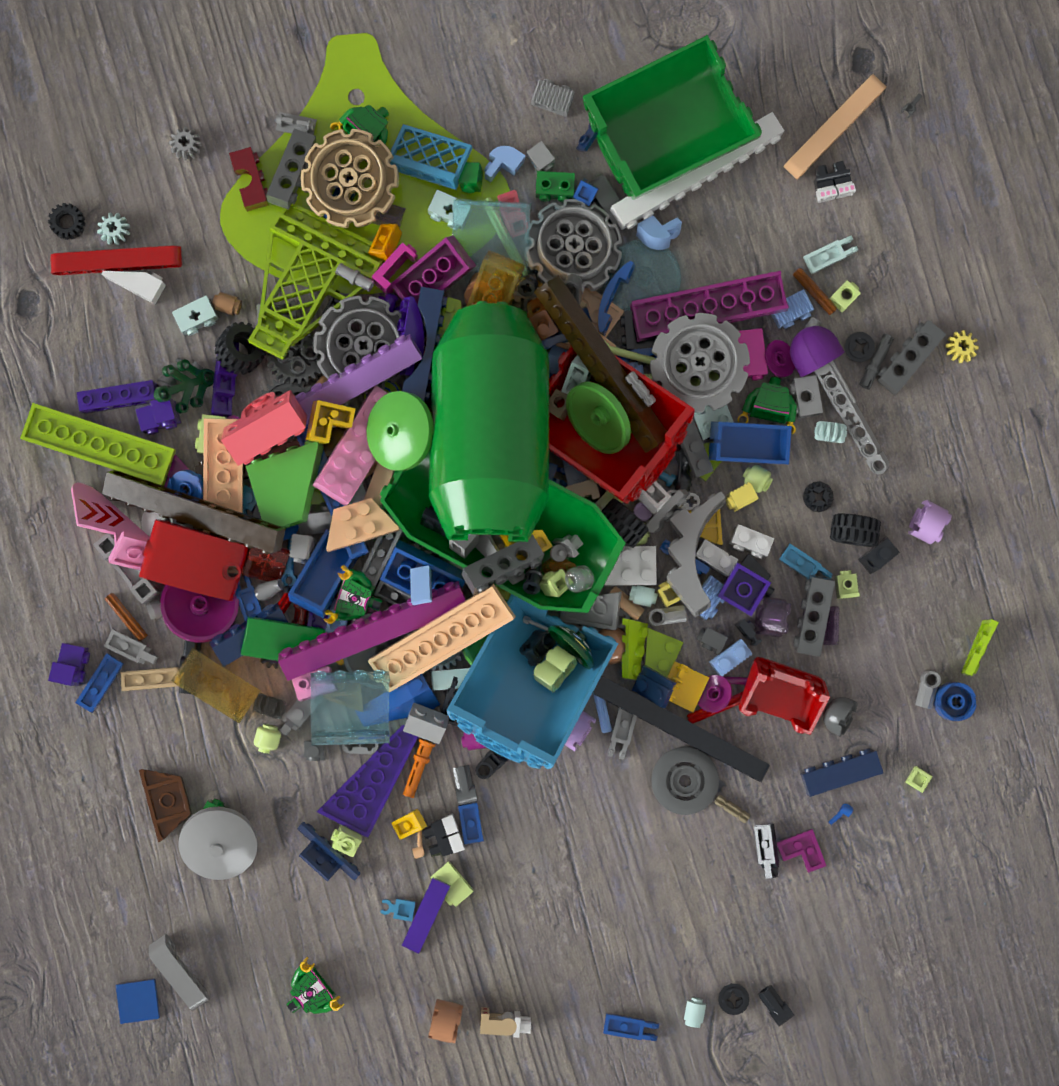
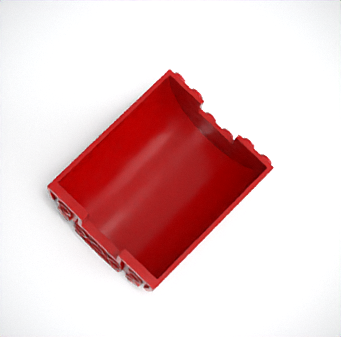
M571 345L568 351L563 352L558 359L560 370L549 379V399L556 389L562 392L571 363L577 356ZM615 356L626 373L635 372L638 376L637 379L641 380L650 391L649 394L655 397L656 401L650 407L667 430L665 440L645 453L631 433L630 440L624 448L617 453L606 454L595 450L586 443L575 431L568 416L562 421L549 412V451L628 504L629 501L637 500L642 490L647 491L666 469L676 454L674 452L676 451L677 443L680 445L687 435L688 431L686 429L688 424L692 423L695 409ZM591 376V379H590L589 382H593V383H596V384H597V382L595 381V379L593 378V376ZM561 399V400L558 402V404H557L558 408H560V407H562V406L564 405V403H565V400H564V399Z

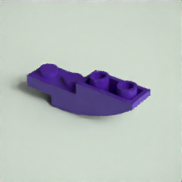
M405 297L400 304L401 318L398 320L397 330L400 336H407L409 334L412 336L423 358L424 331L421 314L414 297ZM415 363L400 371L399 375L411 376Z

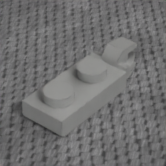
M114 629L111 630L104 645L105 648L137 663L144 664L145 661L156 664L159 658L150 653L151 648Z
M320 695L302 702L297 700L283 718L285 724L280 729V732L286 736L292 728L295 731L300 728L324 699L323 696Z

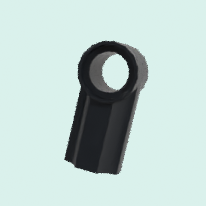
M772 985L766 986L758 993L759 998L770 1011L769 1014L779 1027L795 1016L786 1002L782 1001Z

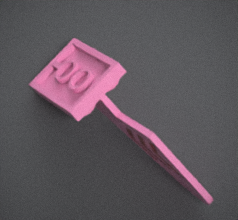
M74 483L71 492L77 526L114 535L115 547L109 556V563L141 570L144 549L150 537L93 487L83 483Z

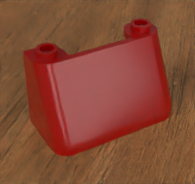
M756 657L752 663L741 697L739 710L746 716L756 715L758 711L791 721L796 732L811 735L830 699V695L822 678L763 657Z

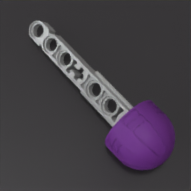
M821 326L804 328L796 334L790 346V356L795 368L801 377L813 371L815 372L860 452L867 458L866 462L871 471L875 474L884 473L889 467V461L884 452H881L877 439L833 361L845 353L837 337L827 328ZM830 377L836 379L837 385L835 387L829 384L828 379ZM838 394H843L846 397V403L839 402ZM854 413L855 416L849 417L848 414ZM858 427L863 428L865 436H859L856 429ZM866 444L873 445L875 449L873 453L866 450ZM875 461H881L884 464V468L878 469L875 466Z

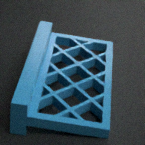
M403 124L391 149L394 158L390 161V165H396L400 173L456 190L459 185L458 179L473 147L464 142ZM406 131L413 133L415 136L407 141L403 139ZM426 137L430 138L432 143L422 147L419 140ZM418 142L420 148L409 152L407 146ZM441 143H447L449 148L439 152L436 146ZM403 147L406 148L407 154L402 156L395 155L397 150ZM434 147L437 153L426 157L424 151ZM459 148L466 149L463 155L455 156L454 150ZM422 152L425 159L418 162L412 159V156ZM452 152L454 159L444 163L441 156ZM440 158L442 164L436 167L430 166V161ZM457 163L458 168L455 173L447 171V166Z

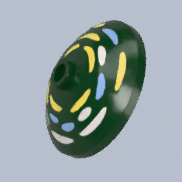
M552 625L548 628L552 638L563 650L576 657L579 664L589 670L593 667L592 653L585 642L587 638L580 631L576 633L567 627Z

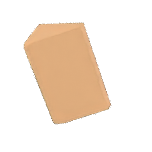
M615 586L610 593L621 592L622 590ZM622 591L620 608L632 619L638 620L644 612V608L630 601L629 596Z

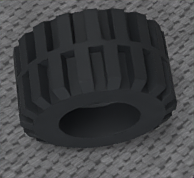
M236 322L232 323L231 326L226 327L217 339L214 352L218 354L216 359L221 361L220 365L227 368L226 371H234L236 375L241 372L242 375H245L247 372L251 373L265 358L266 351L248 342L255 329L251 327L252 324L247 323L245 325L244 322H239V324ZM233 342L244 345L248 355L238 352Z
M612 498L601 511L625 541L626 545L634 548L649 531L647 525L617 499Z
M835 514L832 519L830 539L838 543L855 546H877L881 521L873 517L856 514Z

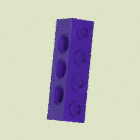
M149 380L77 392L79 411L87 414L150 404V401L156 400L154 398V391L158 388L157 383Z

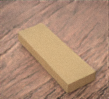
M179 667L120 672L122 691L180 686Z

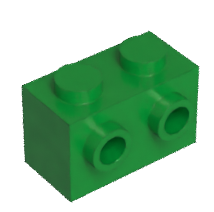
M537 171L536 198H539L540 201L558 199L559 202L573 199L575 173Z

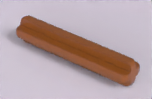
M802 268L797 269L793 276L828 315L834 313L837 309L835 304Z
M114 593L106 596V602L137 640H144L148 636L117 596Z

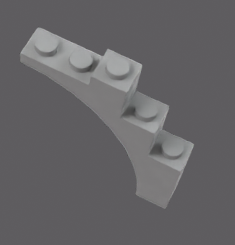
M722 492L710 495L706 500L707 502L695 506L691 513L684 508L681 511L677 510L670 518V525L681 539L673 540L669 545L670 547H668L670 556L679 568L675 567L669 571L667 583L695 618L711 607V601L702 589L697 576L695 565L696 550L705 525L714 513L726 504V497Z

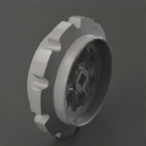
M566 199L562 206H558L554 202L539 211L537 216L539 221H531L525 237V242L530 245L525 249L526 261L531 270H538L537 279L542 284H545L559 275L564 282L568 275L576 274L582 280V294L584 288H589L593 292L604 286L610 278L608 273L614 274L622 256V252L617 250V247H620L622 243L621 235L616 224L608 223L609 214L595 204L591 207H586L585 203L577 199ZM565 228L568 230V233H562L560 229ZM584 229L587 231V234H581L579 230ZM550 244H557L559 248L553 249ZM593 245L597 250H590L588 246ZM559 260H566L568 264L562 265ZM583 260L587 265L582 266L578 261ZM568 284L571 288H576L574 285Z
M359 295L340 300L339 309H335L332 306L328 308L319 320L322 330L319 332L315 331L313 337V351L321 355L317 365L323 375L328 379L335 373L340 374L344 372V369L349 366L346 364V357L348 355L355 356L354 364L356 365L361 362L364 356L377 353V345L379 343L388 344V346L395 343V339L400 336L397 330V323L401 318L399 311L394 310L390 312V304L376 297L369 296L368 300L363 302ZM355 321L360 323V330L357 332L351 330V324ZM372 325H378V334L372 335L370 333ZM345 336L348 338V345L341 347L339 339ZM359 341H366L365 345L367 347L359 349ZM400 372L380 382L376 386L384 390L385 382L389 380L390 382L395 383L401 376L399 375ZM372 388L366 390L364 393L368 394Z
M696 313L693 320L688 319L685 315L669 323L667 327L669 333L664 334L661 332L652 348V353L657 356L655 360L650 361L653 381L660 382L664 389L693 407L695 413H703L706 406H710L715 411L732 401L730 394L732 392L740 393L747 380L748 373L743 370V367L750 364L747 345L738 342L741 336L740 332L728 321L719 324L717 316L707 313ZM706 340L709 342V347L703 349L700 347L699 342ZM683 345H687L690 347L691 352L683 354L680 348ZM720 353L723 355L724 360L716 362L713 355ZM696 359H697L698 361H700V360L702 359V360L704 361V362H703V366H702V365H699V366L697 367V366H696V363H697ZM678 364L685 365L686 371L684 373H679L676 370ZM716 372L719 375V379L717 381L710 380L709 373ZM697 377L700 380V385L692 386L690 379Z

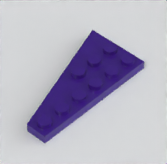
M403 724L329 798L317 813L368 838L418 736L404 732L405 725Z

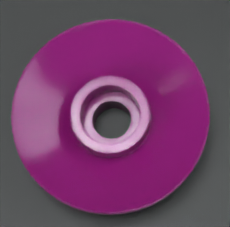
M774 340L767 345L765 360L771 372L778 377L791 375L795 366L791 360L790 346L781 340Z
M719 675L708 676L709 680L698 701V705L707 712L721 711L731 700V684L726 678Z

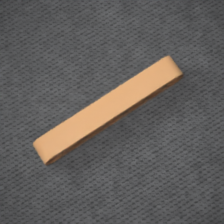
M872 74L783 167L798 180L881 95L887 86Z

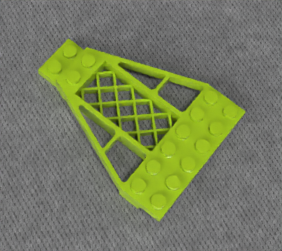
M291 204L289 210L283 208L281 212H278L270 226L258 324L248 342L283 360L291 346L293 347L320 325L319 320L321 317L312 324L310 323L327 295L342 300L347 297L358 296L365 290L359 286L345 297L330 289L338 276L335 274V271L340 263L354 271H360V274L373 280V274L385 262V260L368 254L373 242L345 228L334 226L328 223L325 218L319 217L317 214L297 204ZM274 237L297 247L287 266L271 260ZM311 254L314 261L303 263L301 256ZM329 263L331 269L321 272L318 264ZM316 265L318 273L307 275L305 268ZM272 266L283 273L267 301H265L269 267ZM303 269L305 276L294 279L292 271ZM330 275L326 283H324L322 276ZM320 277L322 285L311 287L309 280ZM307 281L309 289L298 291L296 284ZM294 285L296 292L285 295L283 287ZM321 290L317 299H315L313 292ZM281 291L283 296L277 297ZM311 293L313 301L302 303L300 296ZM298 297L300 304L289 307L287 299ZM284 300L287 308L276 311L274 303ZM337 303L334 308L339 309L340 303ZM312 306L309 313L306 316L304 308ZM302 309L304 317L293 319L291 312ZM289 313L290 319L282 316L281 314Z

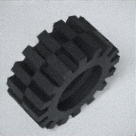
M62 203V206L58 204L56 209L52 208L51 211L53 213H49L48 216L50 218L48 220L50 229L58 237L68 240V238L75 239L74 236L79 237V232H83V226L86 225L83 213L70 203L68 205ZM64 215H71L74 219L73 225L69 228H63L60 225V220Z

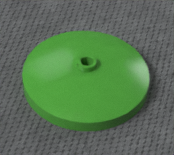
M593 382L579 383L569 391L566 399L568 417L575 431L586 443L595 450L606 454L617 453L628 444L631 435L629 419L624 408L611 392Z
M403 391L388 393L376 402L367 422V441L372 455L379 464L390 470L405 471L416 467L425 459L431 448L434 429L429 408L417 395Z

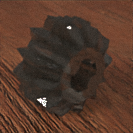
M260 693L255 698L253 710L275 719H282L287 704L281 699Z

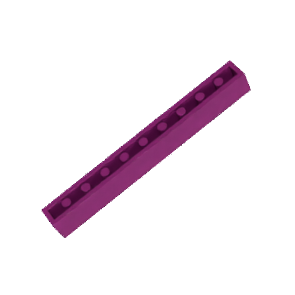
M459 581L455 583L448 582L440 589H432V602L412 605L410 598L403 604H394L388 610L374 612L370 617L357 619L351 625L346 627L344 625L340 626L328 634L322 633L316 639L311 641L305 640L294 648H285L278 654V662L287 681L423 627L467 599Z

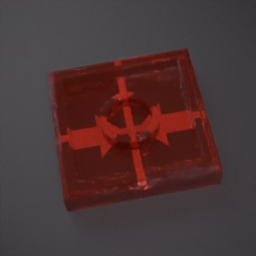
M250 548L242 575L267 582L277 579L281 580L290 550L281 548L280 551L270 555L261 552V549Z

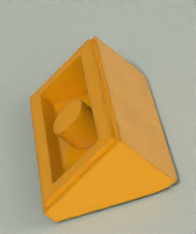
M381 224L368 254L386 261L395 251L401 238L402 232L397 224Z

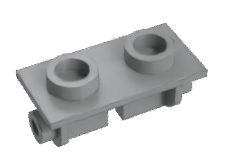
M279 112V115L276 116V131L292 134L295 128L314 135L317 119Z

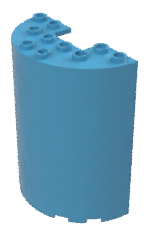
M511 594L507 604L516 617L488 635L448 706L447 714L451 720H457L459 723L458 727L463 732L474 734L477 742L497 754L520 764L525 761L532 768L541 769L542 766H545L546 769H551L619 643L610 636L599 634L592 627L587 628L583 626L580 632L587 638L585 642L592 653L593 667L589 670L577 662L576 667L565 678L561 686L555 692H552L535 680L533 674L536 666H530L526 656L522 655L519 651L520 647L535 630L543 629L530 623L526 624L522 620L524 616H528L531 620L548 628L552 625L567 627L576 633L579 631V628L571 624L567 625L560 618L547 615L548 610L538 609ZM556 642L552 649H554L556 646L560 647V645Z

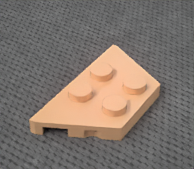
M369 498L333 510L326 549L327 552H332L400 531V529Z

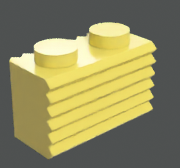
M747 482L727 494L726 505L729 510L733 509L736 512L759 498L751 483Z

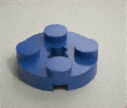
M181 470L169 479L168 488L187 494L186 490H183V487L187 485L190 490L188 495L203 499L202 475L196 474L191 470Z

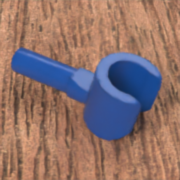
M843 804L839 812L828 821L830 825L835 823L843 814L849 817L854 810L853 807Z

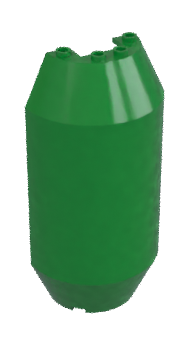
M479 301L475 305L457 310L432 356L431 416L434 429L430 448L429 499L448 540L468 541V534L508 535V541L529 542L549 500V354L535 327L529 320L526 311L510 306L507 302L488 303L486 301Z
M429 450L425 459L416 467L405 471L395 470L392 476L394 479L393 483H389L388 486L384 485L380 492L382 496L380 501L409 539L465 568L485 558V556L475 547L464 559L449 548V540L446 537L420 524L426 507L429 509L432 504L429 499ZM549 479V500L534 530H543L552 546H555L552 543L555 538H564L567 534L571 536L577 535L583 542V545L577 549L579 554L576 557H566L565 560L560 562L554 561L551 558V548L544 553L541 572L544 576L550 571L558 572L560 569H563L572 585L560 597L545 596L541 588L540 592L535 595L527 594L523 590V584L526 579L514 585L508 579L501 585H494L538 609L588 613L604 587L626 543L596 504ZM489 572L482 573L484 577H491Z

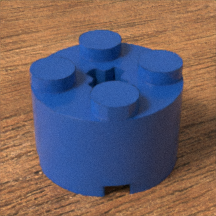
M948 682L937 689L933 706L942 718L950 721H962L968 719L976 709V696L968 685L959 682ZM953 698H957V700H956V703H958L957 705H952V704H953V701H952Z

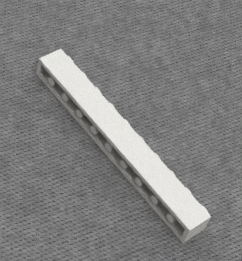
M771 112L754 122L755 124L758 123L762 130L759 139L635 200H632L631 196H627L612 205L610 211L621 230L626 227L631 229L638 224V220L642 218L645 220L651 217L655 210L665 209L672 200L678 201L682 199L689 190L693 192L702 186L701 183L706 180L711 182L718 177V173L722 171L724 173L728 172L734 167L735 163L740 162L741 164L750 158L749 155L752 153L758 154L769 143L774 145L780 141L784 129L774 113Z

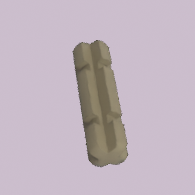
M722 795L715 799L714 803L723 807L725 811L734 817H738L743 823H746L750 818L749 813L742 811L740 807L729 800L727 801Z

